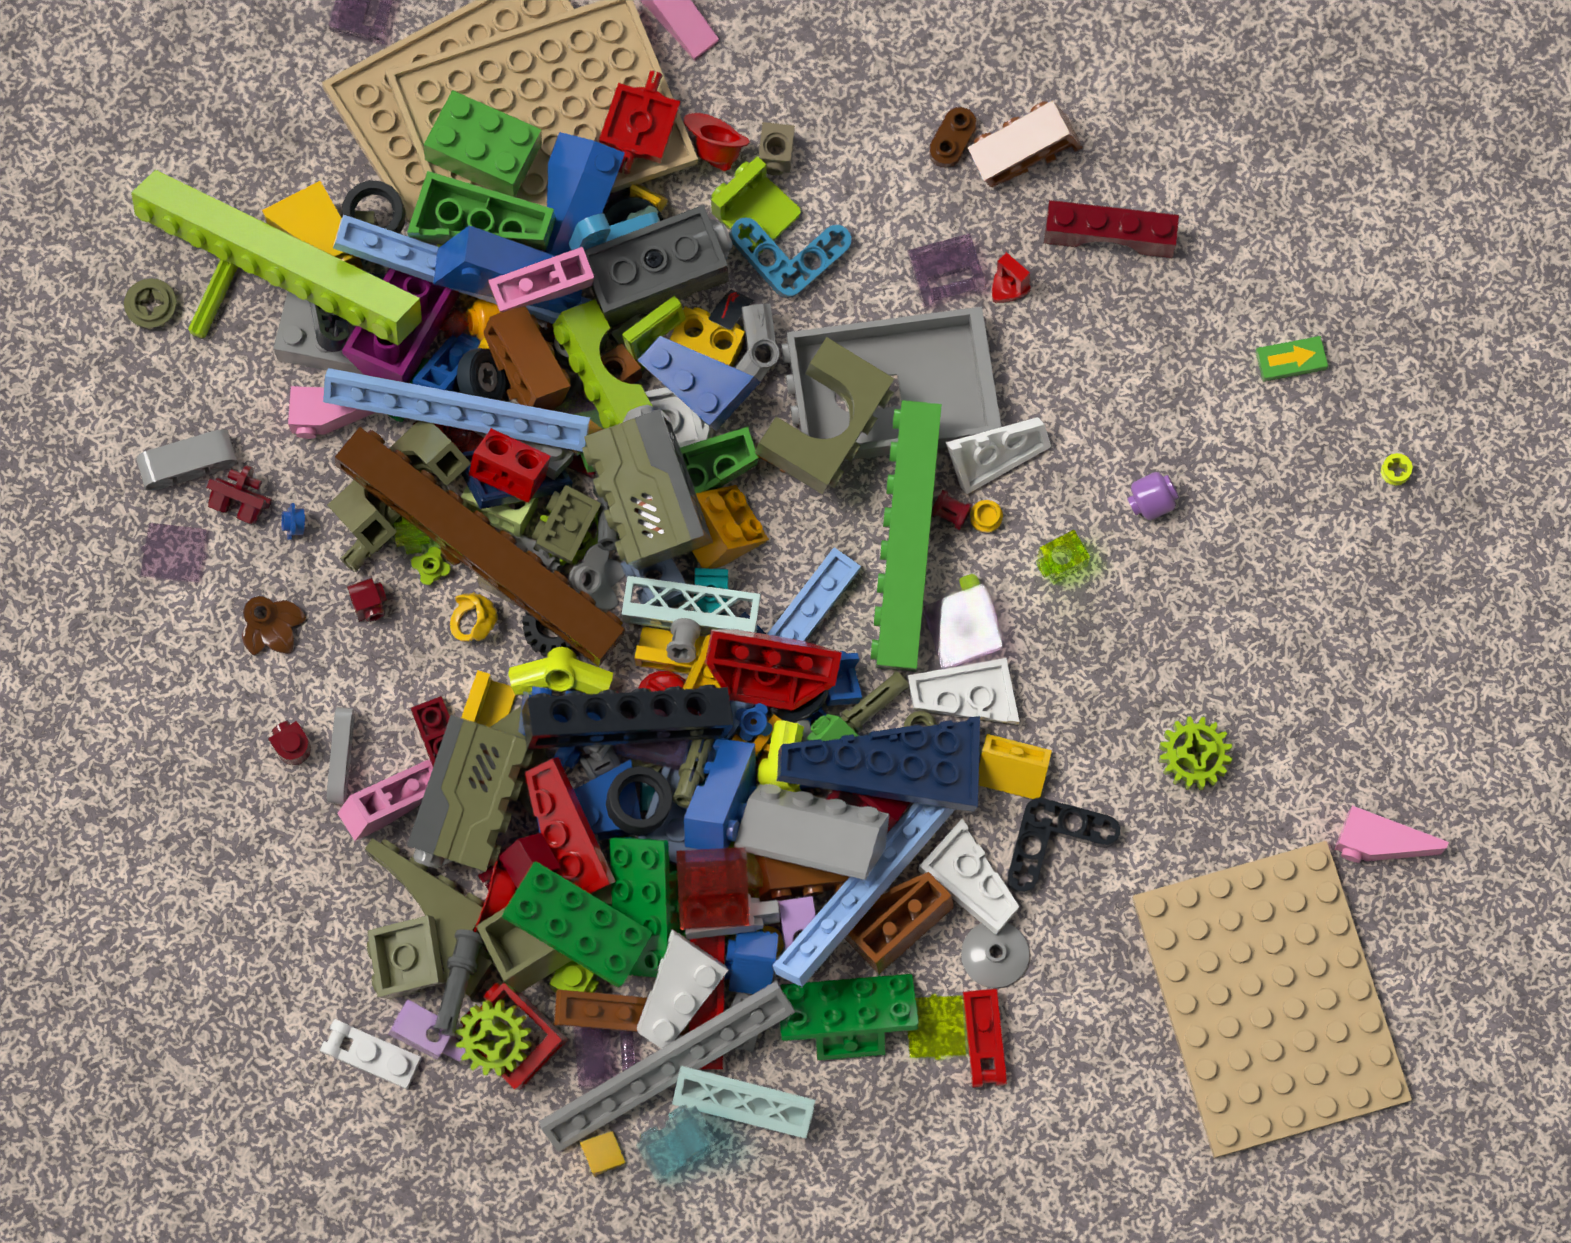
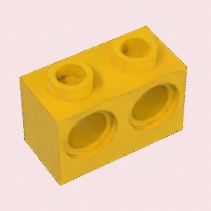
M685 306L683 311L686 319L674 328L669 340L734 367L745 343V331L741 330V326L736 323L729 330L710 321L708 318L711 314L708 311L698 307L690 309ZM691 327H697L702 333L697 337H690L685 334V331ZM719 340H728L732 343V346L726 350H721L715 344Z

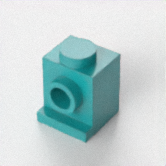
M695 568L694 585L728 589V569ZM704 596L696 602V605L704 613H712L721 606L715 597L709 598ZM722 598V600L726 603L728 598ZM723 611L719 615L727 616V613Z

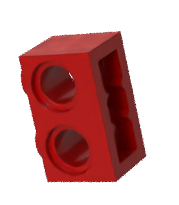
M491 428L474 451L469 476L529 503L545 480L551 456Z

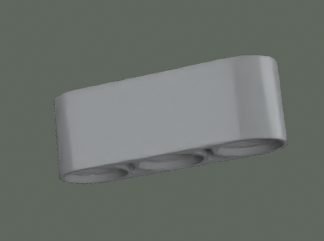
M224 429L207 432L154 448L136 457L143 485L147 491H156L229 469L237 464L229 432Z

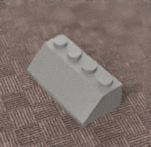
M759 784L748 799L734 849L866 880L885 851L889 814L879 812L873 807L848 805L839 799L826 800L813 797L808 792H791L783 790L777 785Z

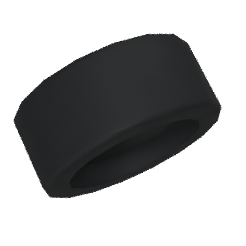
M368 180L357 184L347 193L342 203V217L347 215L355 218V209L363 198L371 195H380L386 198L393 208V218L384 229L401 233L405 225L406 210L399 193L391 185L382 181Z
M636 766L625 769L615 777L608 790L606 799L608 816L616 827L626 833L635 835L652 833L662 826L671 810L673 795L670 784L662 774L652 768ZM642 782L655 789L659 797V807L654 815L641 820L632 818L624 813L620 806L619 798L621 791L628 784Z

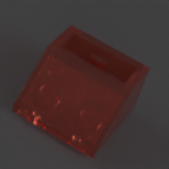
M745 847L676 851L680 929L750 926Z

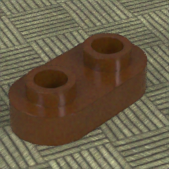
M955 107L945 115L931 141L929 149L930 159L936 166L950 168L959 162L976 128V118L971 110L965 107ZM962 118L966 123L964 125H957L954 121ZM943 145H948L951 147L952 150L949 152H943L941 151L940 147Z

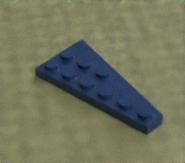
M980 716L969 717L967 721L953 722L952 720L941 721L939 725L925 727L913 725L872 731L869 735L854 737V734L844 735L840 739L828 741L816 739L782 744L778 750L777 781L975 812L978 807Z

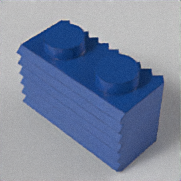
M755 930L737 933L736 940H729L725 960L728 972L724 975V979L730 980L728 991L755 994L772 983L774 972L772 965L776 962L778 934L776 932L771 934L769 931L764 933L762 930L759 932Z

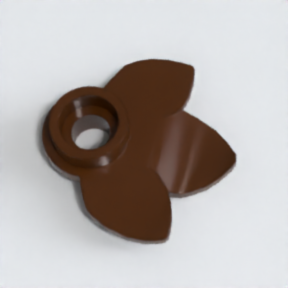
M264 596L253 597L245 604L243 609V617L246 622L242 633L243 644L252 655L258 654L265 645L276 652L289 654L294 646V636L291 627L301 624L306 620L303 611L290 601L281 600L273 602ZM258 606L266 609V617L263 619H258L254 615V610Z

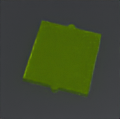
M933 993L931 997L915 998L919 1028L917 1030H908L909 1059L934 1057L935 1060H940L941 1057L966 1056L962 995L937 997Z

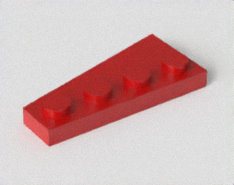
M559 757L553 758L525 772L534 816L538 817L541 834L561 866L555 873L589 894L615 882Z

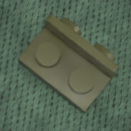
M567 485L564 486L561 494L554 491L546 509L551 511L547 521L540 520L531 538L537 540L533 549L538 552L542 549L571 563L601 503Z

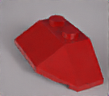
M737 629L711 630L705 664L720 688L728 687L730 700L751 704L762 703L770 707L794 710L815 698L824 690L835 686L842 652L796 639Z

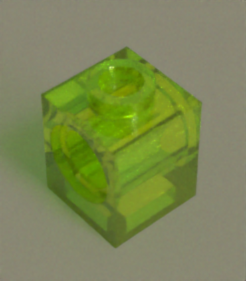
M1073 529L1039 547L1037 555L1039 559L1036 560V565L1044 578L1049 576L1053 584L1087 567L1091 557ZM1061 552L1066 554L1070 561L1066 564H1058L1053 560L1052 555Z

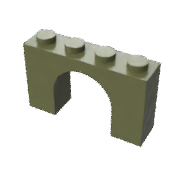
M826 337L813 357L805 374L831 389L843 399L849 412L848 428L838 436L818 439L804 434L776 416L755 451L760 457L822 495L828 486L835 488L844 473L843 470L839 469L845 459L850 462L852 461L861 444L856 442L862 432L866 435L869 434L878 419L873 416L878 406L884 409L894 394V391L889 389L894 381L893 377Z
M418 421L389 447L393 452L399 450L411 460L412 463L410 465L419 472L425 470L435 474L446 486L471 464L452 441L430 422ZM352 481L327 504L371 554H374L397 532L384 517L386 504L356 481Z

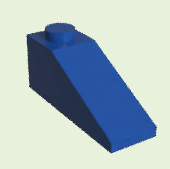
M455 330L416 375L412 384L459 393L460 390L457 384L459 361L463 354L472 349H478L480 340Z

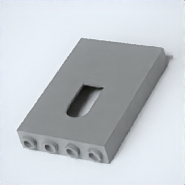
M982 307L787 332V343L781 344L784 364L790 363L791 374L786 375L788 395L794 394L796 401L795 406H790L793 426L799 425L800 431L810 437L818 439L832 438L844 432L849 426V412L837 405L835 392L805 374L810 362L826 337L890 376L897 375L901 402L906 400L942 404L938 448L947 447L946 442L1001 428ZM901 405L876 409L873 416L878 419L868 435L862 432L856 442L861 444L852 460L890 455L891 441L898 442L899 429H892L894 409H901Z

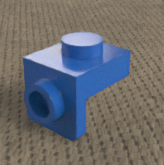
M840 651L842 655L836 684L829 689L826 698L827 706L858 704L861 701L862 694L855 670L860 660L858 653Z

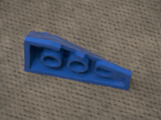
M559 132L548 161L547 169L548 193L546 205L554 209L556 221L545 253L558 256L571 251L569 241L576 225L585 218L602 214L622 163L624 152L593 140Z

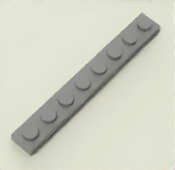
M775 981L539 1121L540 1127L557 1152L676 1083L681 1066L696 1070L702 1068L795 1013L793 1005L778 982Z

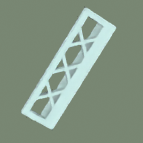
M628 576L621 615L624 623L671 629V625L675 620L687 618L696 621L700 625L701 633L711 634V630L737 629L757 633V617L761 595ZM634 586L648 587L655 596L645 604L631 603ZM655 589H662L663 591L658 594ZM672 591L681 592L688 602L678 609L669 608L662 598ZM688 593L697 594V595H696L695 597L691 598ZM704 596H713L721 606L712 613H704L696 605V602ZM722 598H728L730 600L725 603L722 600ZM738 600L752 602L750 619L735 617L729 607ZM659 601L662 607L653 605ZM692 606L695 611H689L686 609ZM725 611L729 616L719 614Z
M681 1066L672 1104L806 1139L814 1112L815 1100Z

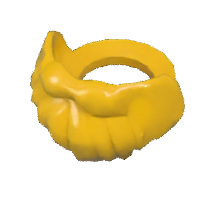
M475 592L457 595L455 601L459 606L454 610L450 619L451 633L456 639L463 642L485 639L490 631L494 629L498 620V613L494 603L487 597ZM476 608V624L472 628L471 634L464 635L460 630V620L465 612Z

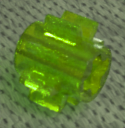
M403 517L401 522H394V529L397 531L395 533L396 547L405 546L406 554L422 553V544H430V538Z

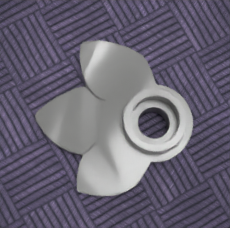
M595 544L586 551L583 561L575 565L569 575L570 587L578 593L584 591L596 601L595 606L597 608L610 609L618 605L617 597L611 587L625 574L618 561L608 559L609 551L602 550L598 547V544ZM585 574V582L582 584V576Z

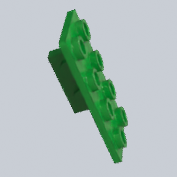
M611 838V873L615 879V882L611 883L612 908L652 932L650 939L629 975L657 977L659 973L658 967L668 948V939L672 929L686 938L682 903L690 902V871L677 870L669 872V843L667 840Z
M538 862L532 864L502 914L503 919L618 988L624 984L652 935L649 929Z
M912 974L806 982L803 987L795 983L780 985L795 1010V1013L780 1021L781 1039L783 1041L815 1038L817 1061L886 1055L885 1032L917 1030L919 1028Z

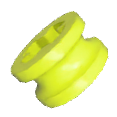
M1391 454L1385 459L1381 467L1382 478L1390 485H1402L1412 473V463L1404 454ZM1394 462L1399 463V468L1405 469V472L1402 471L1399 477L1395 476L1394 471L1388 470V467L1391 468Z

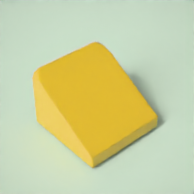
M632 184L630 187L629 197L645 199L656 206L661 213L667 203V198L642 185Z
M613 1131L580 1142L594 1177L626 1164Z

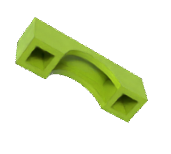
M591 300L561 312L552 325L555 338L560 344H563L569 356L570 366L580 376L584 384L585 394L597 408L599 419L604 429L622 423L627 412L643 405L652 406L641 385L624 383L613 377L604 367L600 358L599 348L600 342L610 329V326L596 300Z

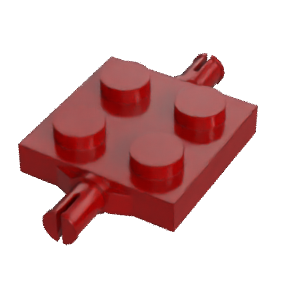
M654 70L649 71L645 87H631L621 83L617 85L599 143L625 153L618 171L621 174L623 169L625 175L630 174L634 158H643L660 164L662 162L680 108V101L665 97L657 91L663 76L660 72H657L655 76Z

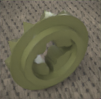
M155 278L143 279L136 282L127 291L124 299V309L127 317L137 327L140 326L149 330L158 326L164 327L170 318H174V311L177 306L176 296L173 289L166 282ZM152 293L155 302L160 305L155 306L153 312L149 315L147 308L141 305L148 303Z

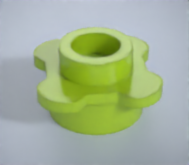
M430 547L426 554L414 556L411 560L412 568L419 572L421 576L420 581L424 585H431L433 581H437L442 576H447L450 573V565L443 561L441 550L437 547ZM432 563L434 567L429 569L428 564Z

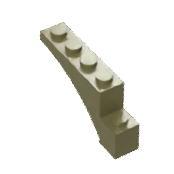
M372 838L365 848L367 855L386 868L404 885L419 904L425 916H434L438 946L444 967V985H446L450 973L447 961L449 957L453 956L457 941L455 932L460 929L475 931L484 902L469 892L466 897L454 890L457 885L443 875H439L438 878L433 877L426 872L428 867L416 862L413 857L409 861L398 854L400 849L391 842L383 839L380 843ZM482 948L479 949L476 964L478 965L477 972L470 976L464 996L471 1002L494 969L493 963L489 960L491 955Z

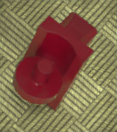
M248 465L242 469L241 473L233 469L229 471L228 478L236 481V484L218 477L216 480L210 478L206 487L211 490L208 502L209 508L226 513L233 498L242 502L236 518L249 524L257 522L262 510L269 509L273 499L248 489V487L259 490L262 481L253 478L254 468Z

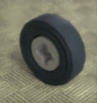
M472 349L463 354L457 368V384L460 393L501 400L506 388L505 370L498 371L490 349Z

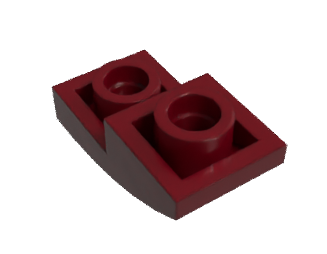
M442 696L410 708L433 767L450 719Z

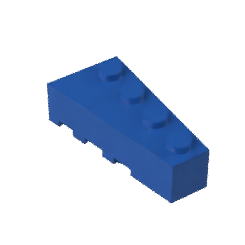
M469 225L438 248L433 284L494 297L488 280L555 256ZM582 289L562 297L531 304L530 306L561 313L581 302Z

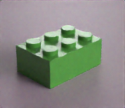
M452 90L424 143L425 161L490 190L515 197L542 146V129Z

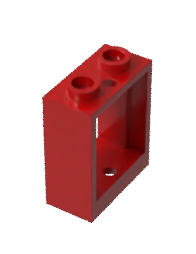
M497 982L485 993L484 998L490 1000L492 1006L495 1007L498 1001H505L510 997L547 1034L546 1038L515 1070L510 1071L505 1066V1073L501 1077L514 1090H519L525 1087L569 1039L522 993H519L505 982L501 985ZM468 1011L466 1013L467 1015L472 1016L471 1011ZM482 1018L475 1024L472 1035L476 1034V1031L481 1027L480 1022ZM460 1021V1023L463 1025L462 1027H465L466 1025L462 1021ZM476 1049L482 1056L487 1058V1055L484 1052H482L479 1049Z

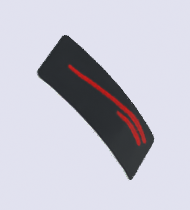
M731 289L718 303L708 319L731 330L742 315V307L749 306L754 300Z

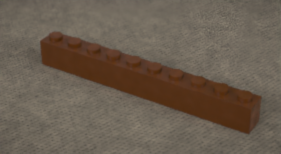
M361 427L356 430L335 455V466L592 663L600 667L624 637L625 628L622 627L623 622L619 617L610 611L602 612L595 606L596 601L584 591L576 592L568 586L570 582L564 575L555 570L551 573L543 567L542 564L544 562L539 556L530 550L526 553L516 546L517 541L504 530H501L499 533L489 525L491 522L484 514L478 510L471 512L463 506L464 501L459 495L451 490H448L446 493L436 485L438 481L434 476L425 470L419 472L410 465L412 463L411 460L401 451L395 450L393 452L384 445L385 440L375 431L369 430L366 432Z

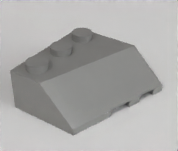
M288 291L273 347L277 360L326 371L328 368L364 375L342 354V350L330 352L319 346L309 301L302 300ZM320 309V311L326 315H335L333 313H328L323 309ZM347 320L348 327H349V335H348V339H349V337L351 336V334H352V332H353V330L355 329L356 326L352 325V324ZM329 328V332L334 337L333 328Z

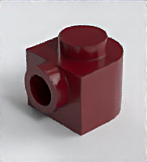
M369 578L347 586L359 622L363 620L372 622L385 616L381 602L387 601L381 582L374 584L373 578Z
M288 720L283 721L272 729L273 736L268 738V740L284 763L299 765L308 759L311 753V744L297 720L292 724Z

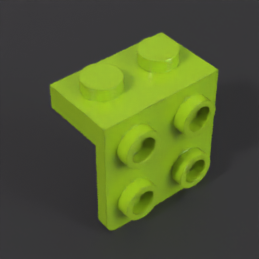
M758 156L750 163L746 161L741 164L734 174L735 177L727 185L725 183L719 185L711 195L712 214L722 224H725L729 230L737 220L751 218L760 225L773 241L798 219L801 213L799 206L766 177V164ZM740 226L738 227L740 229L738 238L741 240L744 238L749 239L753 244L749 248L752 252L758 245L763 243L760 238L756 243L750 238L751 228L743 229Z

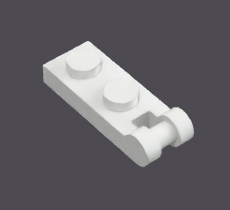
M333 1020L330 1027L332 1033L328 1041L323 1042L320 1052L408 1090L422 1058L355 1029L341 1021ZM344 1037L353 1040L349 1051L340 1048Z

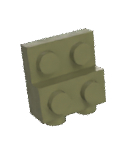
M426 915L367 930L369 940L367 942V953L372 960L374 973L372 975V986L378 998L390 1000L419 993L420 989L444 984L434 916Z

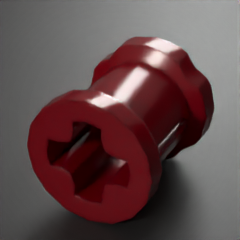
M942 490L932 508L931 516L934 518L939 516L955 524V529L960 531L973 504L969 502L964 504L948 496V492Z

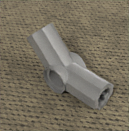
M756 304L742 307L747 352L735 368L754 376L759 381L763 379L779 358L771 304ZM764 346L770 351L771 357L769 362L762 363L756 359V347Z

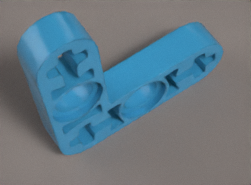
M651 212L609 226L605 214H596L583 219L576 225L569 241L571 251L580 247L586 250L657 223L660 220L657 212Z
M751 218L737 220L729 233L732 244L779 296L784 298H791L797 295L838 259L851 244V234L848 229L841 225H832L790 260L760 225ZM739 226L743 229L751 228L752 232L749 236L755 243L759 238L763 241L752 253L748 250L753 245L749 239L744 238L741 240L738 238L740 233ZM830 233L833 236L840 234L843 238L840 244L843 247L833 246L827 252L832 257L828 259L825 251L821 248L831 240ZM763 249L772 251L775 255L774 265L766 267L760 264L758 261L759 251ZM815 253L818 255L821 261L820 267L816 270H810L805 267L803 262L805 254ZM799 270L803 275L794 281L793 286L795 289L793 290L791 287L784 289L781 286L784 281L781 276L784 275L786 278H789Z

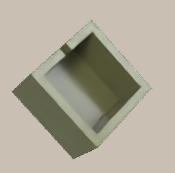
M505 907L476 927L503 981L521 993L572 960L503 919L502 914L506 909Z

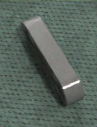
M336 707L327 783V803L344 804L347 799L355 721L354 708Z

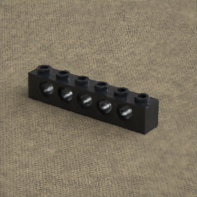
M703 685L697 689H684L680 686H673L664 691H651L648 688H639L625 693H618L616 690H604L598 694L587 695L579 691L570 692L564 696H550L547 693H539L527 698L522 709L527 749L727 738L734 725L728 687L717 688L715 685ZM687 708H695L699 711L700 715L691 714ZM654 709L664 711L667 717L658 716ZM620 711L630 712L634 718H625ZM587 713H595L601 720H592L588 717ZM553 715H562L567 719V722H559Z

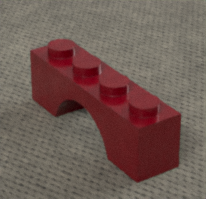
M1049 200L1043 244L1078 247L1090 242H1110L1130 247L1137 251L1139 255L1173 258L1177 241L1179 215Z

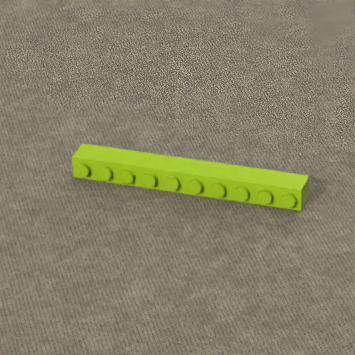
M156 169L131 192L135 216L141 221L149 222L163 229L166 233L189 242L196 248H201L214 254L220 260L228 261L242 268L245 272L268 281L273 286L281 287L298 298L321 307L328 313H333L348 320L354 326H360L374 333L381 339H386L399 345L422 321L419 297Z

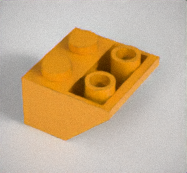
M737 485L696 493L713 540L712 544L692 551L702 568L713 569L724 566L769 540L762 524L755 517L746 502L744 494Z

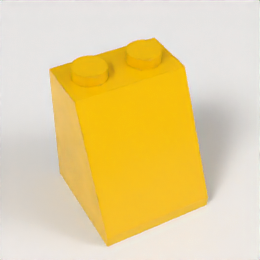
M321 180L262 210L267 224L359 269L363 268L361 258L333 249L342 218Z

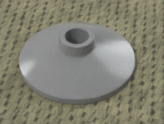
M981 923L967 934L961 949V959L965 971L975 982L989 988H1003L1016 982L1025 972L1029 962V948L1022 933L1011 924L1006 923L996 935ZM992 947H999L1002 950V956L993 958L989 950Z

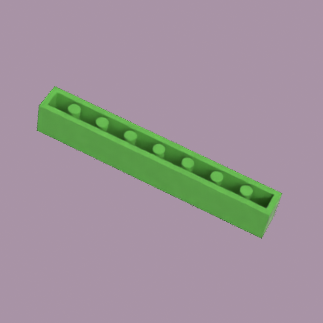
M902 400L901 409H894L892 429H899L898 442L891 441L889 461L896 462L895 475L888 474L886 494L893 495L892 507H885L883 527L889 528L888 541L882 540L880 560L886 561L885 574H878L877 593L883 594L882 607L875 606L874 626L880 627L879 640L872 639L870 659L877 660L876 668L913 672L917 670L942 404Z

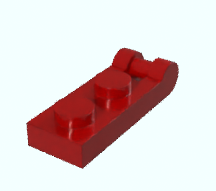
M997 988L963 991L972 1088H981L986 1083H996V1086L1007 1085ZM993 1059L994 1069H981V1060Z

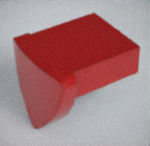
M1007 252L997 261V272L992 284V301L994 303L1011 302L1031 291L1030 272Z

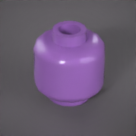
M1153 472L1132 483L1131 491L1133 495L1127 499L1135 515L1142 513L1147 520H1154L1174 510L1176 507L1175 500L1179 498V495L1169 475L1163 477L1161 473Z

